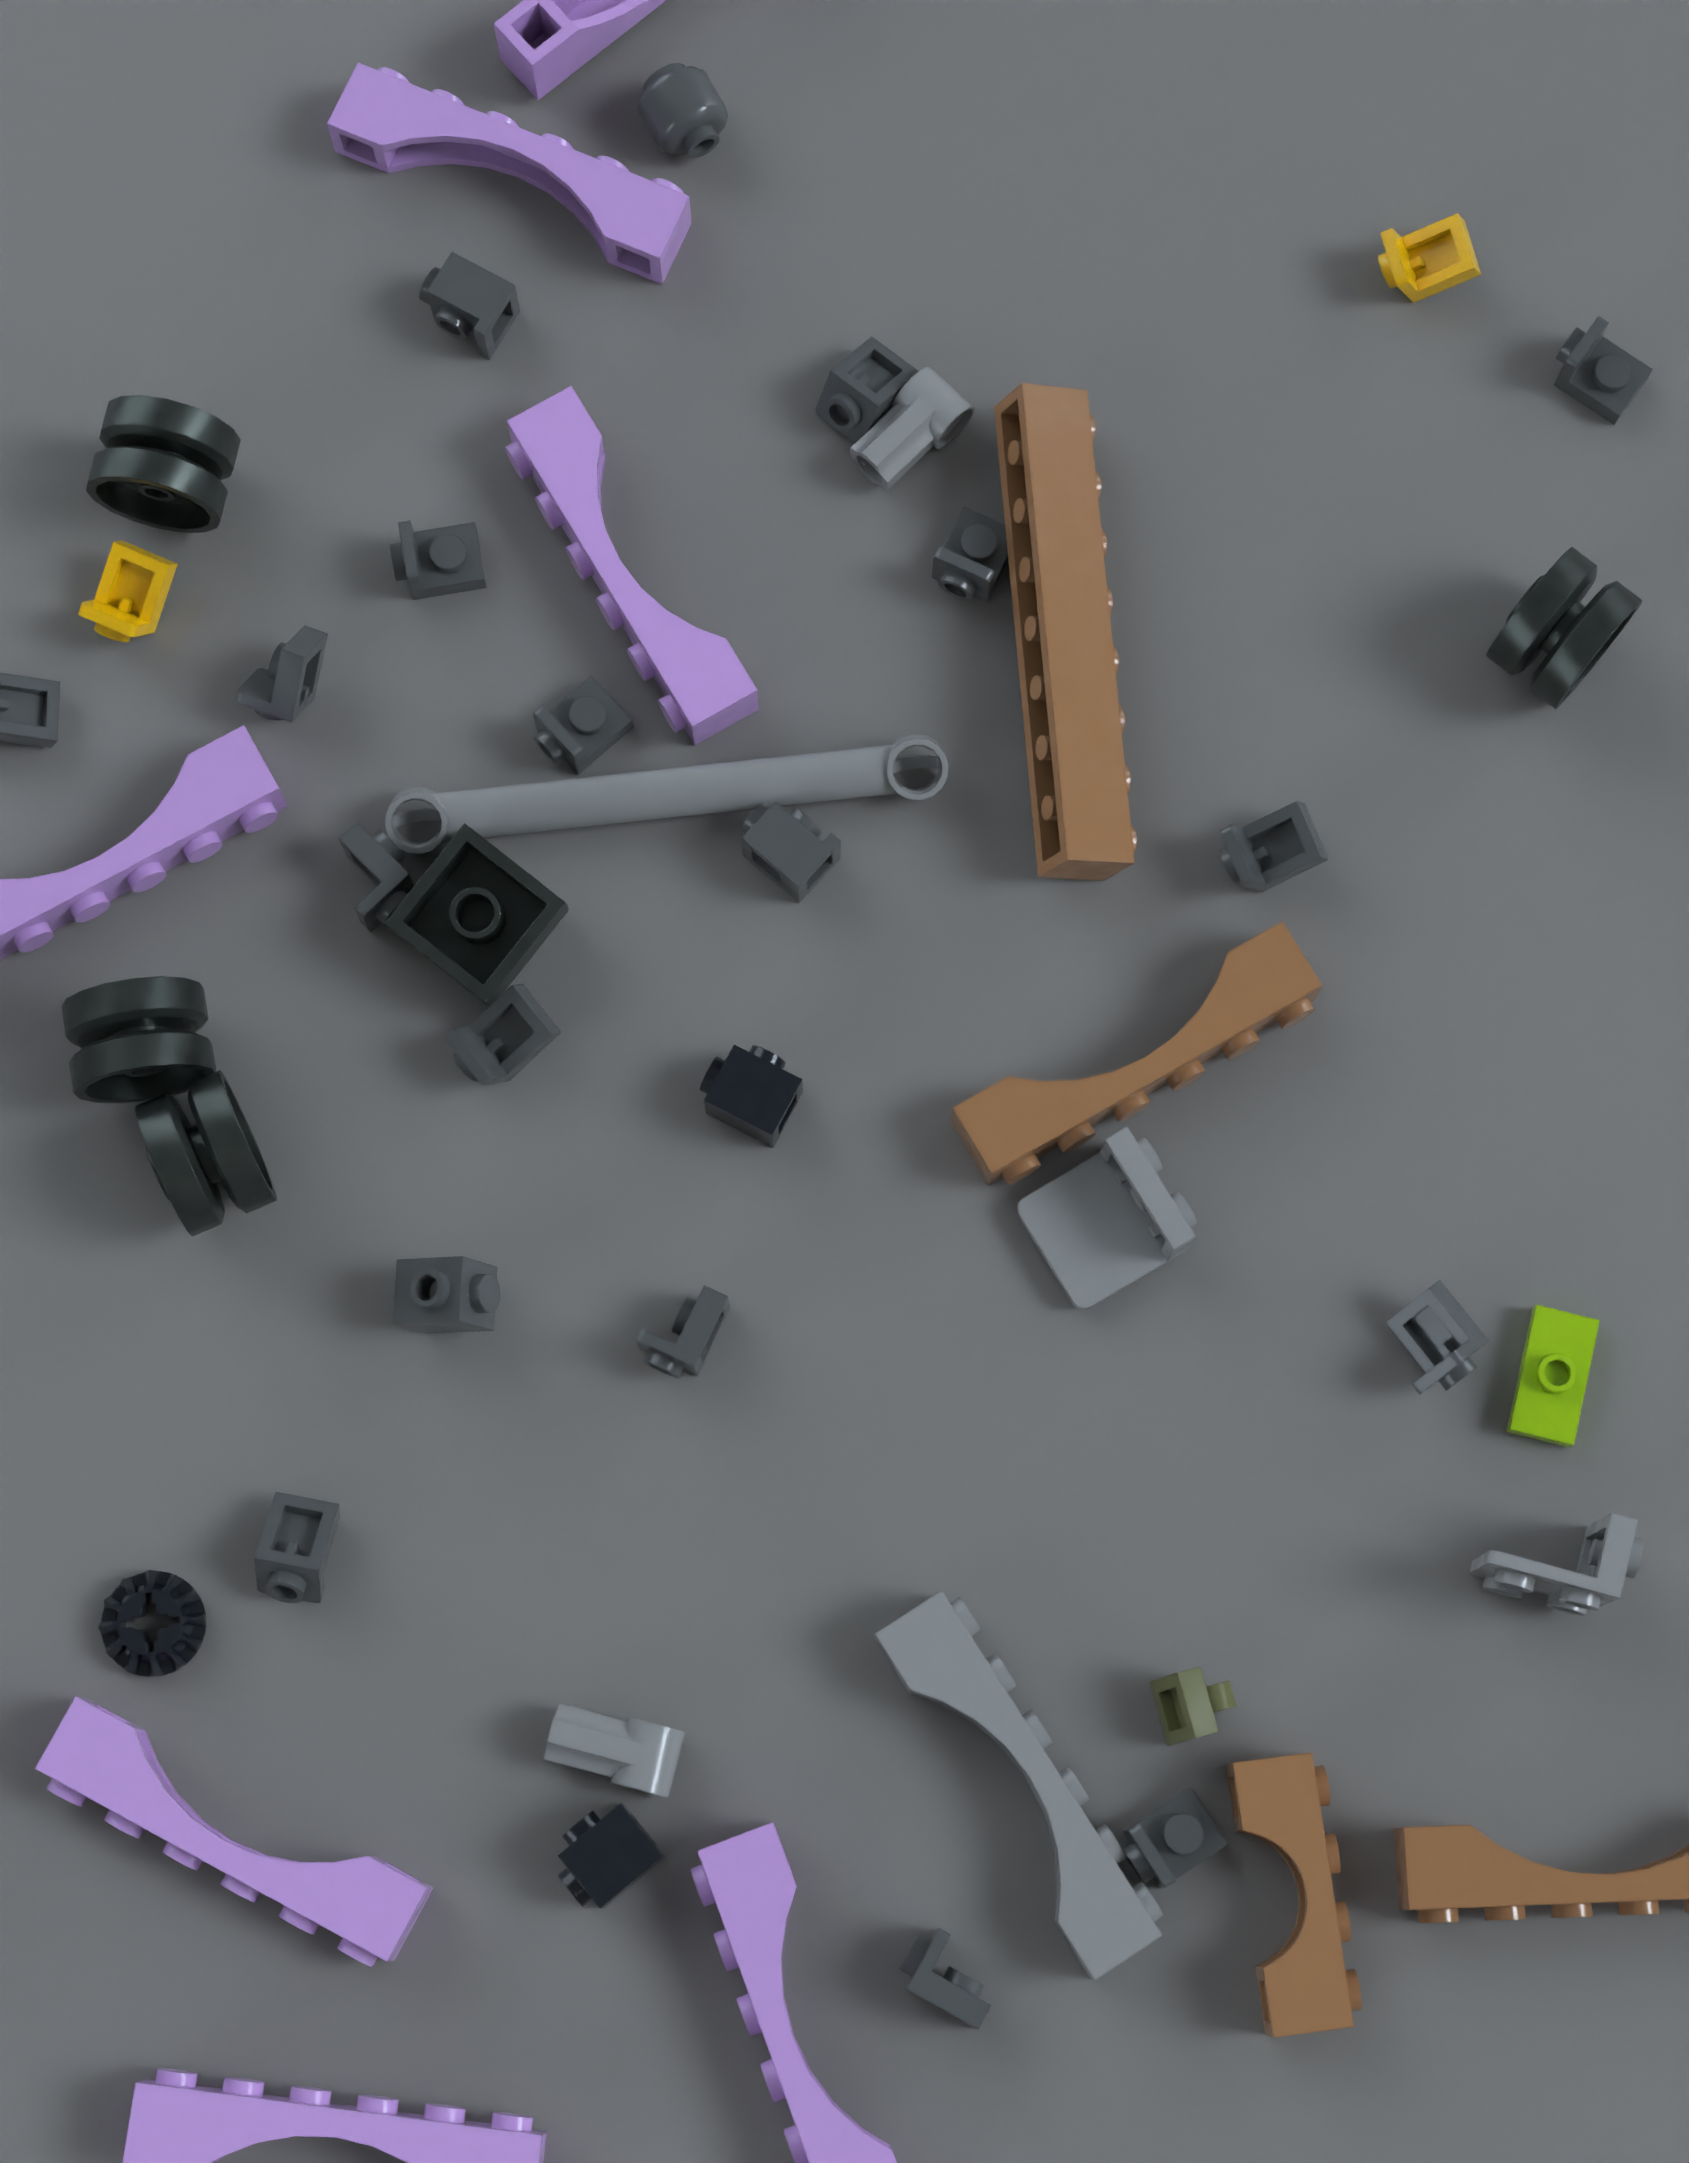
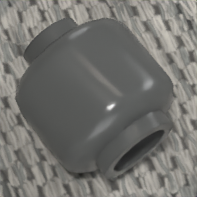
M672 63L655 71L644 83V93L641 95L638 108L660 150L673 156L688 155L689 158H698L712 151L719 143L718 135L725 127L728 113L706 72L693 66L685 67L681 63Z

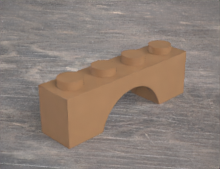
M1312 1752L1226 1764L1235 1832L1255 1837L1276 1850L1289 1866L1298 1891V1913L1291 1935L1280 1950L1255 1966L1265 2035L1275 2038L1354 2027L1352 2011L1362 2009V2000L1356 1970H1345L1341 1943L1351 1941V1926L1345 1901H1335L1331 1874L1340 1873L1341 1863L1336 1836L1334 1833L1325 1834L1321 1807L1330 1805V1789L1324 1765L1314 1766Z

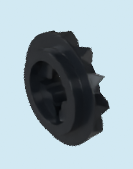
M147 1570L146 1572L122 1579L120 1585L104 1600V1610L98 1628L106 1647V1653L119 1666L136 1675L158 1677L179 1670L196 1655L206 1632V1612L199 1594L187 1581L172 1573ZM151 1595L152 1603L156 1604L158 1614L169 1616L172 1619H180V1623L169 1624V1627L158 1630L157 1640L154 1641V1652H152V1645L148 1642L145 1632L135 1630L132 1627L126 1628V1623L135 1622V1619L145 1617L147 1612L146 1606L150 1605L149 1596Z

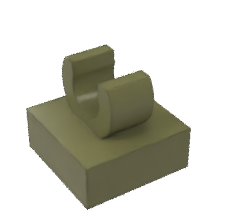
M1201 1667L1177 1672L1150 1681L1167 1746L1219 1732L1214 1713L1237 1706L1230 1681L1206 1686Z

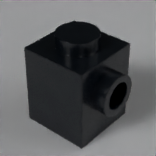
M733 1045L726 1060L718 1056L713 1060L703 1078L700 1091L707 1094L704 1099L706 1114L774 1148L803 1094L802 1079L783 1070L786 1065L785 1061L762 1047L753 1045L748 1052Z
M620 1803L602 1819L594 1811H591L562 1836L569 1846L558 1857L567 1868L558 1877L583 1907L593 1899L597 1906L603 1909L666 1856L628 1808Z

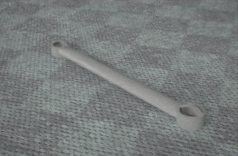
M912 733L900 737L892 745L444 793H436L423 787H412L402 790L393 798L386 813L385 828L388 837L399 849L407 853L422 854L432 851L443 842H450L464 823L483 838L750 810L755 809L763 802H767L770 806L774 802H777L780 806L889 794H899L912 800H923L934 796L942 789L948 778L949 765L943 749L934 739L924 734ZM914 746L925 747L931 751L934 750L937 754L896 758L898 754ZM909 769H939L937 776L931 783L918 789L905 787L893 775L896 772ZM412 800H422L433 804L435 807L394 813L396 808ZM415 822H441L439 832L433 838L423 842L410 841L403 837L396 829L400 825Z

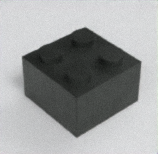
M464 823L384 924L489 1007L505 992L566 915L569 908L565 901Z

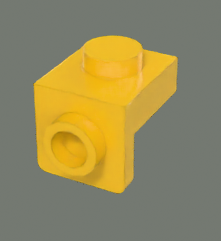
M1458 213L1403 237L1393 228L1380 233L1386 252L1378 255V261L1385 281L1391 289L1398 287L1413 303L1481 275L1465 220Z
M114 541L94 600L82 602L78 615L96 622L94 630L100 635L120 642H130L131 637L135 638L155 633L178 564L126 541Z

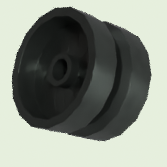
M131 395L120 396L110 400L99 437L106 449L95 453L86 487L90 497L110 512L158 529L183 533H201L218 528L228 493L221 480L231 477L241 441L235 430L214 415L194 406L170 399Z
M1573 547L1569 548L1544 576L1541 575L1527 590L1507 617L1506 625L1486 653L1490 660L1512 676L1523 672L1542 650L1546 652L1547 656L1531 678L1530 690L1555 710L1591 671L1642 603V599L1621 583L1615 581L1606 584L1586 607L1583 606L1580 602L1596 580L1597 565Z
M166 976L131 978L81 990L66 998L61 1006L65 1036L70 1043L82 1048L69 1061L73 1093L81 1100L95 1103H126L147 1101L164 1093L174 1096L188 1092L190 1082L216 1072L212 1043L207 1037L196 1033L209 1020L205 992L200 982L182 977Z
M221 1070L190 1082L187 1098L196 1122L193 1126H191L178 1101L167 1093L135 1106L136 1117L153 1171L165 1196L171 1201L182 1224L192 1237L223 1223L225 1207L216 1183L218 1181L222 1182L234 1205L246 1214L277 1201L273 1183L256 1140L234 1092Z

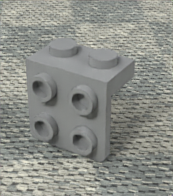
M1128 1127L1105 1139L1100 1153L1023 1197L1018 1203L1017 1214L1068 1298L1074 1307L1079 1310L1092 1308L1188 1251L1196 1238L1191 1228L1197 1225V1220L1189 1204L1179 1192H1175L1172 1195L1169 1194L1157 1173L1163 1170V1167L1155 1150L1144 1137L1136 1141Z
M1610 1513L1588 1525L1576 1572L1504 1552L1489 1550L1472 1560L1469 1574L1484 1578L1482 1588L1486 1591L1512 1598H1521L1522 1592L1539 1593L1548 1596L1547 1607L1569 1614L1585 1616L1587 1610L1597 1611L1599 1607L1620 1599L1625 1577L1632 1579L1635 1577L1643 1552V1540L1635 1538L1638 1519Z

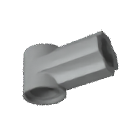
M930 367L921 369L910 378L897 394L892 405L893 408L850 448L852 459L856 462L861 472L876 486L879 485L886 490L890 489L931 448L941 449L954 440L973 416L974 407Z
M559 1704L548 1735L544 1759L611 1777L610 1783L668 1798L686 1733L636 1718L628 1717L626 1722L580 1707Z

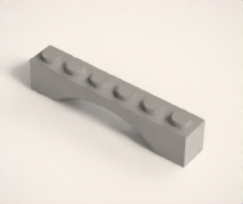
M940 1591L875 1633L874 1639L909 1694L940 1704L974 1723L1005 1751L1026 1778L1043 1812L1054 1851L1057 1885L1054 1923L1089 1978L1097 1980L1163 1936L1155 1921L1164 1915L1142 1881L1132 1887L1118 1864L1127 1857L1106 1824L1095 1830L1085 1815L1081 1806L1089 1802L1090 1799L1069 1767L1058 1772L1044 1749L1053 1744V1741L1033 1710L1021 1715L1008 1692L1017 1686L996 1653L986 1659L972 1636L981 1630L960 1597L950 1603L943 1591Z

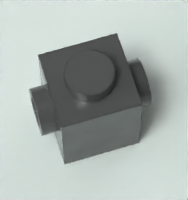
M465 1256L397 1259L393 1324L428 1334L494 1331L495 1310L500 1301V1287L497 1281L498 1267Z

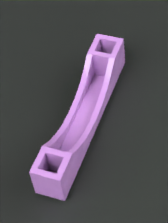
M523 0L493 23L500 60L537 100H540L666 0Z
M357 63L327 122L335 152L388 174L419 166L456 164L488 168L518 177L547 192L570 210L593 236L608 263L659 284H663L692 224L690 197L685 195L674 183L662 178L648 180L629 172L622 163L611 157L598 156L594 158L576 151L566 140L549 133L539 136L519 128L515 121L502 113L489 111L485 114L467 107L459 98L445 90L434 89L430 92L410 84L402 74L387 67H379L376 70Z
M572 386L507 420L511 444L505 447V451L513 468L522 480L529 476L534 480L541 492L540 495L535 497V501L549 527L554 530L562 526L572 543L565 547V550L573 567L582 580L592 576L602 592V595L597 597L596 601L605 620L613 631L620 627H623L633 644V646L627 648L629 658L642 680L645 682L654 678L664 697L658 700V704L672 730L677 733L685 729L695 746L758 711V690L727 639L696 628L667 611L639 586L621 562L606 531L601 512V483L606 460L602 435Z
M243 725L188 754L174 785L157 809L129 837L100 856L65 871L32 878L0 879V959L17 950L24 953L38 949L48 943L54 936L53 931L74 920L76 922L92 920L108 910L110 907L109 901L130 890L137 893L151 889L165 879L166 871L186 860L191 863L205 860L222 848V841L243 830L246 833H253L272 824L278 818V812L288 807L246 727Z
M77 1696L74 1698L35 1767L38 1771L52 1778L46 1789L55 1795L82 1807L88 1797L109 1809L104 1821L138 1839L141 1837L144 1829L167 1841L162 1850L165 1855L196 1871L199 1869L202 1861L226 1873L220 1884L228 1890L255 1903L261 1893L284 1905L278 1915L280 1918L313 1935L318 1926L321 1925L342 1937L337 1947L340 1951L370 1967H373L378 1957L386 1962L395 1961L433 1890V1887L376 1856H363L338 1862H299L268 1856L233 1841L204 1821L177 1793L156 1758L146 1730L89 1699Z
M774 1822L698 1850L697 1852L702 1864L690 1869L703 1906L706 1907L716 1903L725 1929L713 1934L726 1971L729 1972L739 1968L748 1994L738 1997L737 2002L750 2037L763 2033L771 2059L760 2063L771 2098L774 2103L785 2098L787 2100L795 2125L783 2130L794 2162L897 2163L890 2144L862 2128L831 2099L810 2070L793 2034L784 1999L782 1950L786 1920L797 1885Z
M158 2068L155 2080L146 2079L135 2083L122 2163H215L224 2156L253 2144L294 2136L335 2137L369 2145L407 2163H543L547 2131L532 2129L533 2117L520 2114L493 2112L491 2124L466 2121V2108L426 2103L424 2115L397 2112L399 2100L395 2098L358 2095L357 2106L330 2103L332 2091L327 2089L291 2086L290 2097L263 2094L265 2084L263 2081L224 2077L223 2088L221 2089L196 2085L198 2073Z

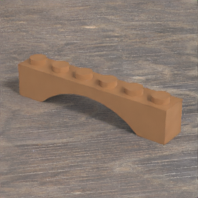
M1282 921L1230 950L1227 953L1214 987L1199 1011L1173 1038L1146 1057L1113 1072L1078 1080L1037 1081L1007 1076L954 1106L950 1121L988 1185L1003 1177L1007 1184L1011 1185L1036 1171L1041 1166L1037 1158L1059 1146L1063 1153H1068L1088 1142L1096 1135L1093 1126L1114 1115L1118 1122H1122L1141 1112L1151 1104L1147 1095L1167 1084L1170 1085L1173 1091H1176L1194 1082L1206 1072L1202 1066L1205 1062L1221 1053L1225 1055L1227 1060L1245 1053L1260 1042L1256 1033L1278 1022L1281 1029H1286L1298 1023L1314 1011L1311 1002L1315 1000L1323 985Z
M1472 1825L1393 1828L1399 1910H1417L1418 1923L1459 1922L1458 1908L1484 1907L1486 1921L1526 1919L1525 1906L1551 1905L1552 1918L1593 1916L1592 1903L1617 1902L1618 1915L1660 1914L1658 1900L1684 1899L1685 1913H1689V1844L1668 1857L1632 1870L1593 1874L1569 1872L1532 1862L1499 1846Z

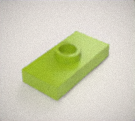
M1535 1305L1532 1308L1506 1432L1568 1448L1574 1445L1600 1320L1541 1305Z

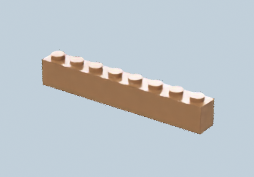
M1021 383L994 407L1038 878L1105 881L1135 863L1134 853L1137 845V836L1130 821L1128 793L1131 785V776L1124 761L1122 733L1125 717L1118 701L1116 674L1119 666V657L1112 641L1110 616L1113 608V597L1106 581L1104 558L1107 550V538L1105 532L1101 529L1098 501L1101 493V479L1098 472L1095 471L1093 451L1095 420L1089 411L1088 390Z

